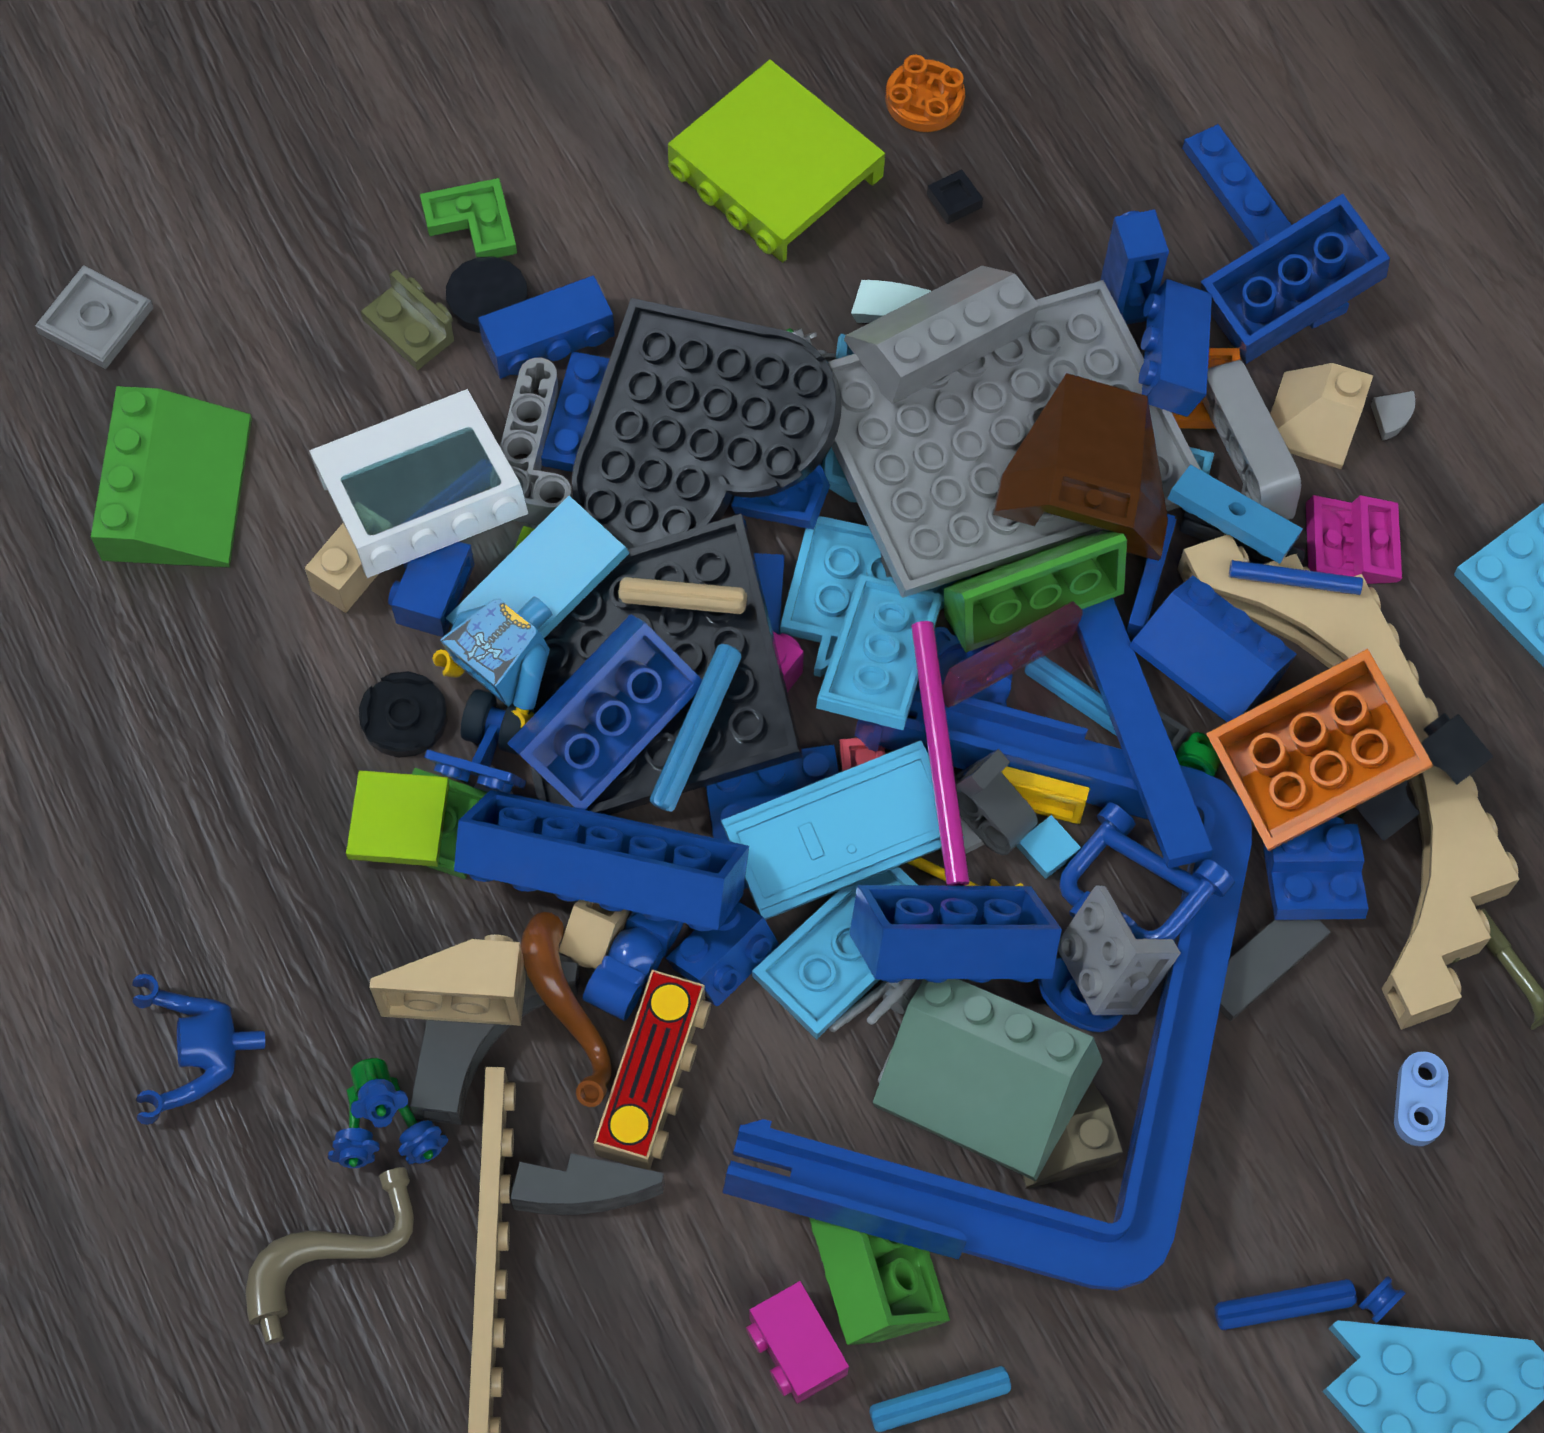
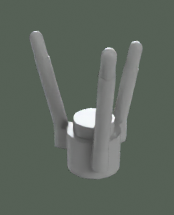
M903 979L897 983L883 981L876 989L848 1009L829 1027V1030L831 1032L837 1031L882 996L883 1001L867 1018L868 1024H875L890 1008L899 1014H904L923 979ZM889 1053V1055H888V1057H887V1060H886V1062H885V1064H884V1067H883V1069H882V1071H881V1073H880V1075H879V1077H878V1083H880V1080H881V1078H882V1075H883L884 1069H885V1067H886L887 1061H888V1059H889L890 1053Z

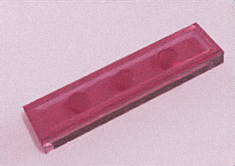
M1072 601L949 668L942 686L945 705L948 708L955 706L1071 641L1083 615V610Z

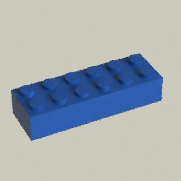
M490 790L458 820L454 871L469 874V877L476 881H500L512 884L515 889L520 891L540 890L553 893L557 898L565 901L585 900L598 903L601 908L609 911H622L625 909L643 913L644 917L650 920L665 921L669 919L687 923L694 930L710 931L713 929L719 930L743 896L749 846Z

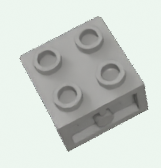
M1096 885L1061 936L1058 952L1093 1015H1137L1181 954L1173 939H1136L1106 886Z

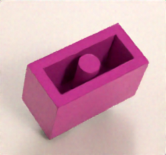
M801 1281L749 1309V1320L752 1324L746 1327V1331L759 1353L765 1350L769 1353L776 1366L770 1370V1374L783 1396L791 1393L798 1404L848 1375L849 1365Z

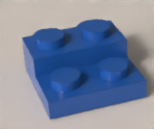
M1335 817L1271 851L1267 850L1263 842V852L1275 920L1366 919L1369 908L1362 876L1365 860L1358 824H1345L1342 818Z

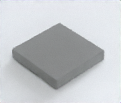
M83 265L35 327L38 334L106 369L154 307L151 300Z

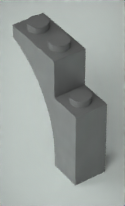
M559 955L566 980L573 994L577 995L580 982L578 963H572L568 957ZM527 973L522 1017L545 1005L530 982ZM426 1020L410 1105L415 1119L461 1125L468 1091L474 1075L491 1046L511 1025Z

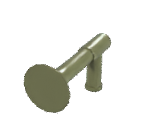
M1481 909L1490 925L1489 935L1491 938L1486 946L1494 957L1499 959L1531 1004L1534 1013V1023L1530 1029L1534 1030L1544 1024V990L1511 948L1512 945L1487 911ZM1460 957L1456 958L1452 963L1458 962Z

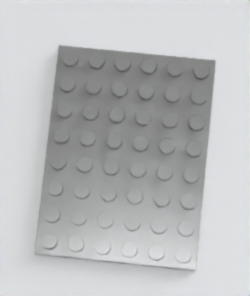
M1104 280L1037 299L1039 308L1029 333L894 404H891L856 354L828 361L837 378L842 401L840 424L831 447L902 598L1032 556L1043 550L1052 549L1071 542L1079 536H1087L1101 530L1109 531L1046 512L1042 514L1035 526L993 515L1001 475L1066 373L1142 394V384L1139 383L1138 378L1144 358ZM1149 405L1166 510L1170 511L1180 507L1167 499L1173 486L1190 464L1199 470L1201 469L1172 412Z

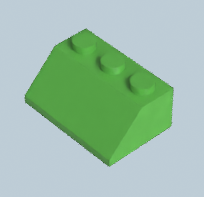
M810 1218L812 1232L825 1269V1277L830 1286L839 1317V1324L847 1345L881 1342L950 1321L929 1251Z

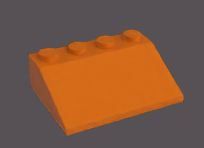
M1368 649L1206 733L1268 851L1433 767L1430 758Z

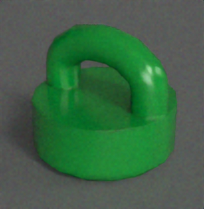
M1195 732L1191 734L1188 741L1183 742L1175 754L1179 765L1203 771L1210 776H1215L1220 766V759L1208 736L1204 733Z

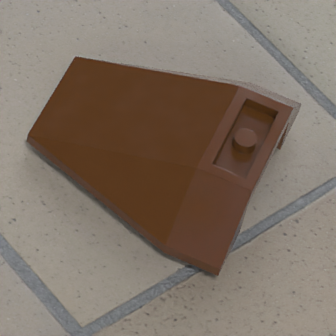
M1066 373L1001 475L993 515L1035 526L1042 514L1046 512L1117 533H1123L1127 539L1126 552L1159 561L1162 557L1168 516L1148 396Z

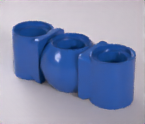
M632 911L626 921V929L618 933L607 956H604L602 963L595 969L589 979L583 994V1001L626 1021L644 992V984L648 982L651 970L657 971L662 957H665L668 949L676 941L684 923L669 919L654 921L644 917L643 913Z

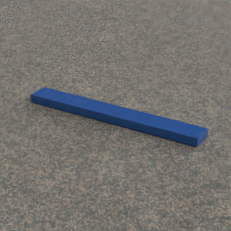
M1111 598L1071 613L1072 621L1167 868L1212 859V845L1136 654L1129 647L1131 641L1114 599Z

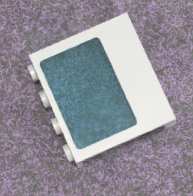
M468 389L309 450L324 491L328 490L357 549L367 578L528 514L521 484Z

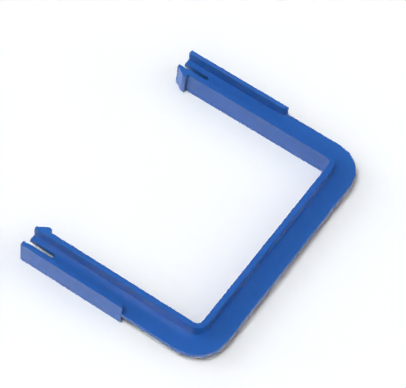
M919 683L917 684L908 714L916 717V720L907 718L904 730L858 719L854 736L860 739L869 750L875 752L878 751L879 746L895 751L921 740L929 755ZM943 690L953 767L965 769L999 749L1010 761L1007 765L1008 767L1089 787L1086 803L1104 808L1108 802H1112L1129 815L1149 820L1122 749L1086 740L1088 728ZM1180 765L1213 848V855L1210 860L1222 866L1233 877L1235 883L1223 897L1213 894L1182 932L1173 940L1181 954L1164 978L1113 1223L1103 1222L770 1128L772 1121L766 1119L745 1125L740 1124L733 1155L791 1171L790 1177L730 1161L723 1193L959 1260L963 1252L1091 1289L1118 1291L1143 1283L1163 1265L1176 1233L1252 845L1251 818L1240 797L1224 781L1210 776L1203 771ZM1204 861L1188 864L1187 872L1194 876V872ZM1182 891L1180 904L1186 898L1188 893Z

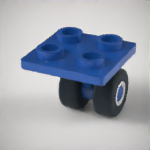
M480 689L474 690L466 703L460 727V735L463 740L480 744L472 761L428 749L424 758L435 763V772L442 773V775L468 782L470 775L478 776V784L511 794L512 787L524 789L526 780L513 773L491 767L497 743L500 750L518 755L507 744L521 729L520 718L512 712L516 710V706L512 703L506 710L496 708L497 700L495 695Z

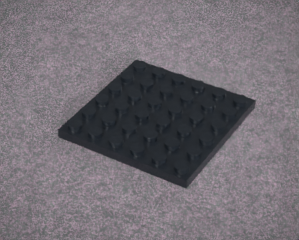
M742 514L627 549L630 553L544 638L550 651L540 684L534 714L630 614L644 621L702 680L718 645L726 644L739 650L742 658L682 793L803 757L746 520ZM625 577L740 587L747 593V603L745 611L741 614L623 603L619 598L618 590L620 588V581ZM695 695L586 809L587 811L612 815L651 803V794ZM531 767L537 800L575 808Z

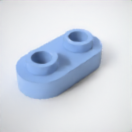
M1416 1052L1410 1055L1401 1065L1398 1072L1394 1126L1399 1137L1406 1143L1414 1146H1425L1432 1143L1441 1134L1445 1125L1448 1070L1445 1063L1438 1056L1430 1052ZM1418 1068L1428 1069L1432 1074V1080L1422 1079L1418 1073ZM1414 1113H1424L1428 1117L1429 1124H1419L1415 1120Z

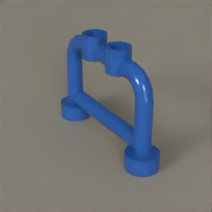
M1108 802L1097 815L1101 825L1067 864L1061 874L1059 887L1062 897L1073 906L1069 914L1074 918L1091 893L1080 890L1077 886L1078 880L1104 848L1109 846L1188 893L1165 923L1155 930L1148 931L1141 928L1128 915L1121 912L1136 939L1174 940L1213 894L1223 897L1235 883V880L1222 866L1210 859L1204 860L1194 872V876L1178 866L1167 868L1163 857L1127 837L1136 826L1135 821L1121 807Z

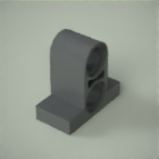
M997 749L955 775V782L962 819L990 850L1000 855H1008L1037 825V816L1028 802L1002 774L1001 771L1010 761Z

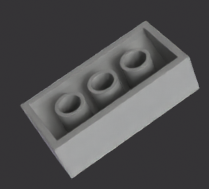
M980 266L845 335L844 341L853 353L857 355L862 365L891 404H894L1029 333L1039 304L1015 273Z

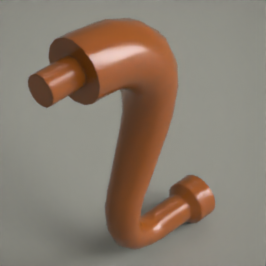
M549 912L537 913L530 919L522 934L521 950L524 968L540 998L586 1052L591 1062L593 1073L580 1082L576 1089V1096L584 1106L595 1107L602 1102L607 1093L606 1086L610 1081L612 1071L610 1055L600 1033L573 994L564 975L559 956V944L563 939L565 930L562 921L558 916Z

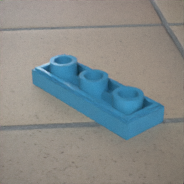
M1191 464L1173 486L1167 498L1182 507L1186 512L1198 516L1217 527L1224 534L1231 535L1255 549L1259 554L1269 557L1279 564L1288 554L1303 528Z

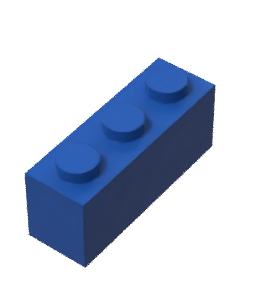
M1155 209L1144 212L1129 211L1121 216L1114 217L1100 281L1104 280L1126 325L1147 321V317L1143 316L1146 299L1150 293H1156L1160 288L1169 250Z
M594 275L478 317L482 342L500 379L509 375H518L522 364L529 359L542 357L551 361H558L565 358L572 351L587 346L601 345L607 339L615 336L613 313Z
M1166 279L1156 293L1152 292L1147 297L1143 309V316L1147 317V325L1141 340V349L1145 351L1138 381L1142 384V395L1148 396L1149 405L1188 417L1207 395L1211 293Z

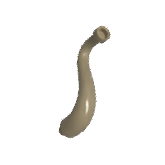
M394 1168L379 1175L382 1189L389 1194L395 1216L394 1228L390 1233L375 1237L325 1231L291 1233L274 1240L258 1254L248 1273L245 1295L249 1324L261 1325L265 1344L277 1343L284 1339L280 1318L289 1312L285 1288L288 1277L295 1269L305 1263L322 1259L381 1258L397 1252L407 1244L414 1225L413 1208L407 1190L410 1182L407 1168Z

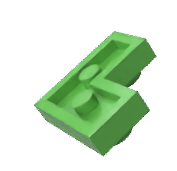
M499 178L420 194L429 236L469 229L476 258L492 256L499 258L517 254L516 243Z

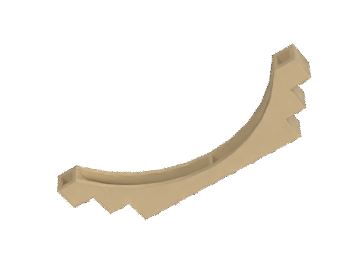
M1224 535L1183 549L1177 568L1183 582L1192 575L1201 582L1210 585L1217 594L1234 607L1244 611L1255 623L1296 643L1329 669L1339 662L1368 649L1420 742L1428 737L1423 729L1438 718L1436 706L1430 698L1425 697L1418 684L1419 676L1416 667L1410 660H1406L1399 647L1400 641L1395 627L1391 623L1387 624L1380 610L1379 596L1373 587H1368L1362 574L1354 576L1363 578L1360 595L1229 577L1231 560L1249 562V558L1244 548L1238 547L1231 535ZM1297 554L1285 557L1280 564L1276 561L1264 564L1309 570L1308 567L1302 566ZM1436 766L1408 779L1415 798L1416 808L1420 812L1418 814V821L1422 839L1421 892L1409 938L1387 981L1381 988L1401 1030L1452 1011L1462 998L1460 994L1461 984L1455 971L1452 968H1447L1446 965L1452 963L1456 958L1460 957L1459 960L1481 952L1491 938L1489 935L1490 925L1483 911L1476 909V907L1507 896L1519 881L1517 863L1511 853L1505 852L1498 839L1496 822L1492 815L1488 812L1485 813L1477 798L1478 790L1473 778L1469 775L1456 785L1443 769Z

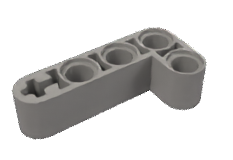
M542 357L527 360L519 370L500 443L502 452L521 484L528 510L527 515L512 521L536 525L544 521L568 496L572 497L570 483L564 476L541 471V456L559 397L557 370L550 360ZM538 389L539 395L534 394L533 390ZM528 418L538 419L531 423L523 422L525 419ZM518 454H527V455H529L528 457H526V458H524V459H515V458H513L514 456H516V455H518ZM495 469L491 478V489L501 484ZM552 497L562 499L557 503L545 502L547 499Z
M1236 360L1208 368L1207 395L1202 399V402L1243 482L1241 494L1287 520L1293 519L1301 492L1300 474L1246 366L1241 360Z

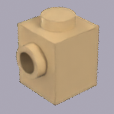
M578 900L573 906L559 952L571 957L575 963L582 967L596 969L602 963L604 956H607L618 933L624 929L629 910L609 911L601 908L598 903Z

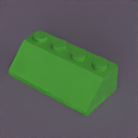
M1101 530L1087 536H1079L1071 542L1037 552L1014 563L996 567L992 571L976 577L959 580L953 585L943 588L944 615L964 651L967 653L1124 594L1127 539L1123 533Z

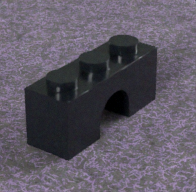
M1443 713L1423 729L1428 737L1421 744L1433 766L1443 769L1456 785L1494 757L1459 714L1450 719L1446 713ZM1408 780L1356 806L1383 841L1420 814L1407 795L1406 785Z

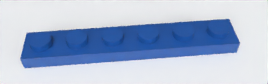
M1219 124L1184 139L1182 149L1253 248L1291 226V223ZM1344 303L1309 326L1313 329L1345 314L1349 303Z

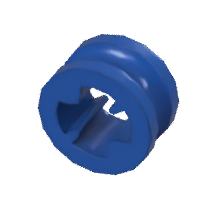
M1389 1276L1358 1305L1361 1310L1368 1309L1372 1312V1320L1375 1323L1406 1294L1403 1289L1396 1290L1392 1287V1279Z

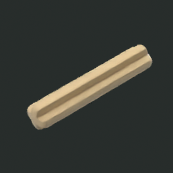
M625 577L620 581V588L618 590L619 598L623 603L741 614L745 611L747 603V593L740 587Z

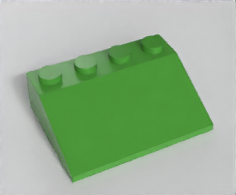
M116 386L91 531V539L101 560L230 567L252 421L251 414L159 388Z

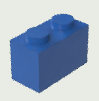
M459 541L404 563L406 570L401 582L396 580L393 583L388 598V604L392 607L396 624L440 637L446 635L451 624L446 617L458 606L475 565L470 544Z

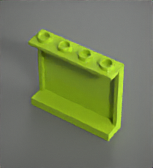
M770 59L668 143V167L673 176L681 182L686 181L697 191L700 198L707 205L717 207L726 215L727 220L734 228L738 230L743 229L755 240L757 246L764 253L773 254L782 263L787 260V245L859 183L866 180L873 186L884 176L885 152Z

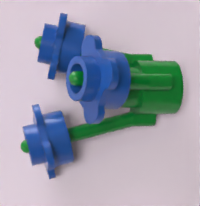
M368 1058L356 1063L350 1071L353 1086L347 1089L350 1104L349 1128L340 1130L335 1134V1140L332 1145L334 1150L328 1152V1159L332 1162H339L341 1166L347 1168H360L374 1162L375 1155L373 1153L379 1151L380 1144L373 1140V1134L370 1131L360 1128V1118L364 1117L372 1121L375 1127L382 1128L391 1124L392 1117L397 1110H399L408 1127L399 1138L401 1146L398 1149L401 1156H406V1162L408 1164L415 1162L421 1164L439 1155L441 1148L448 1143L447 1136L440 1135L442 1133L440 1127L435 1126L432 1121L417 1123L408 1106L407 1094L400 1090L398 1079L390 1077L387 1063L379 1058Z

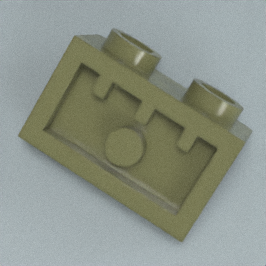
M394 270L389 274L392 287L361 310V315L365 323L418 371L454 342L451 324L453 318L444 305L439 302L434 304L426 297L423 288L414 278L409 277L406 279L398 270Z

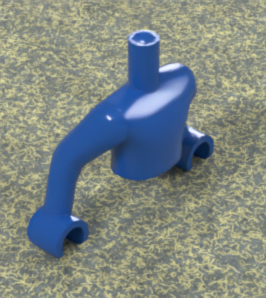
M140 974L133 979L132 986L146 987L151 992V994L146 996H135L133 998L135 1006L147 1008L154 1004L193 1016L178 1018L177 1020L179 1067H200L205 1070L203 1075L175 1090L160 1095L152 1090L142 1091L137 1096L136 1101L139 1103H151L156 1110L150 1113H139L137 1120L141 1124H152L158 1120L161 1112L194 1102L229 1080L234 1073L236 1050L265 1049L264 1031L235 1032L231 1008L226 1003L158 989V982L149 974Z

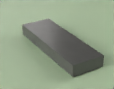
M1274 920L1229 959L1219 1010L1232 1021L1324 941L1331 931L1320 920Z

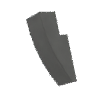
M571 1153L566 1171L520 1162L510 1199L514 1210L538 1214L578 1215L605 1212L634 1205L663 1194L665 1179L662 1172Z

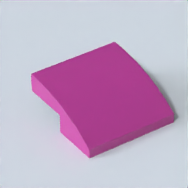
M1313 495L1306 502L1307 553L1310 571L1353 577L1362 574L1367 584L1395 583L1402 579L1399 508L1397 502L1362 495L1352 503Z

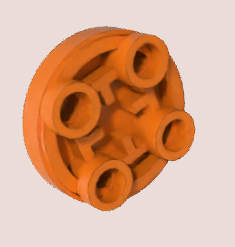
M921 55L908 56L904 60V64L898 67L888 79L885 95L888 112L896 122L910 130L933 132L948 127L957 120L963 110L965 99L963 74L956 68H951L939 61L925 59Z

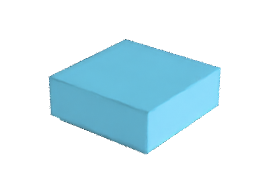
M1052 815L1032 829L1016 845L1045 879L1070 861L1081 849L1078 843Z

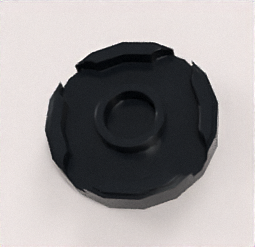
M494 256L477 257L462 263L451 274L446 285V302L451 315L457 319L462 327L480 333L478 317L528 299L527 282L520 269L511 262Z
M409 671L390 673L382 677L381 681L376 683L373 688L371 685L364 693L359 706L360 726L369 744L382 754L398 758L417 756L432 748L443 736L448 721L446 701L441 691L426 676Z

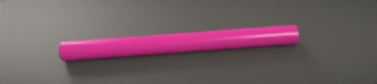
M920 621L912 624L911 628L947 886H965L969 884V875L934 624L931 621Z

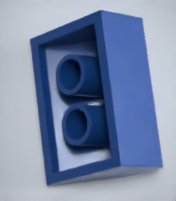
M1193 575L1168 596L1129 645L1131 649L1226 722L1252 710L1276 688L1297 655L1280 638L1271 635L1250 619L1244 611L1234 607L1217 594L1210 585L1201 582Z

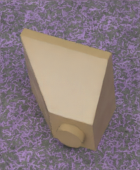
M1335 363L1284 372L1270 415L1290 454L1342 469L1373 375Z

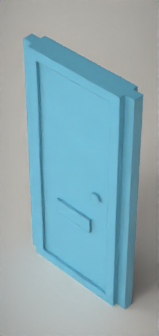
M921 740L721 820L728 841L749 846L745 881L759 914L765 920L942 849L930 760Z

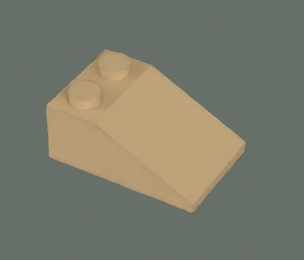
M487 935L484 940L471 939L370 979L369 988L381 1017L521 1026L526 983V971L520 942H513L512 938L504 935Z

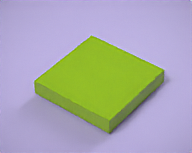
M359 770L346 849L348 860L438 867L449 791L448 777Z

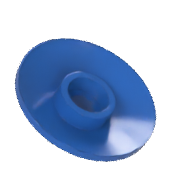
M1062 958L1056 959L1052 979H1039L1038 981L1041 994L1049 1007L1062 1019L1078 1028L1092 1032H1105L1113 1029L1123 1016L1093 1015Z

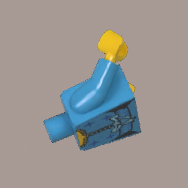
M535 596L518 612L501 599H494L487 605L461 612L457 616L451 631L440 640L446 650H437L433 654V662L436 666L445 667L442 673L443 676L457 678L466 671L509 707L513 703L516 706V710L512 712L520 718L522 728L534 715L533 712L529 713V710L535 708L550 651L538 629L553 614Z

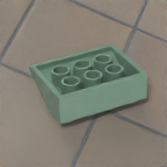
M923 979L908 1004L872 1103L878 1109L1036 1181L1103 1060L1093 1036L960 979H947L941 983H934Z

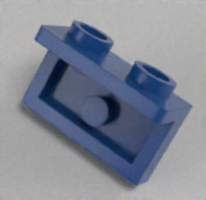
M819 464L805 479L785 491L756 498L735 496L731 507L737 515L742 514L747 517L814 530L830 484L822 466Z
M738 902L719 930H694L666 959L675 971L690 981L705 985L707 999L713 1005L719 1006L752 974V970L779 946V943L764 917Z

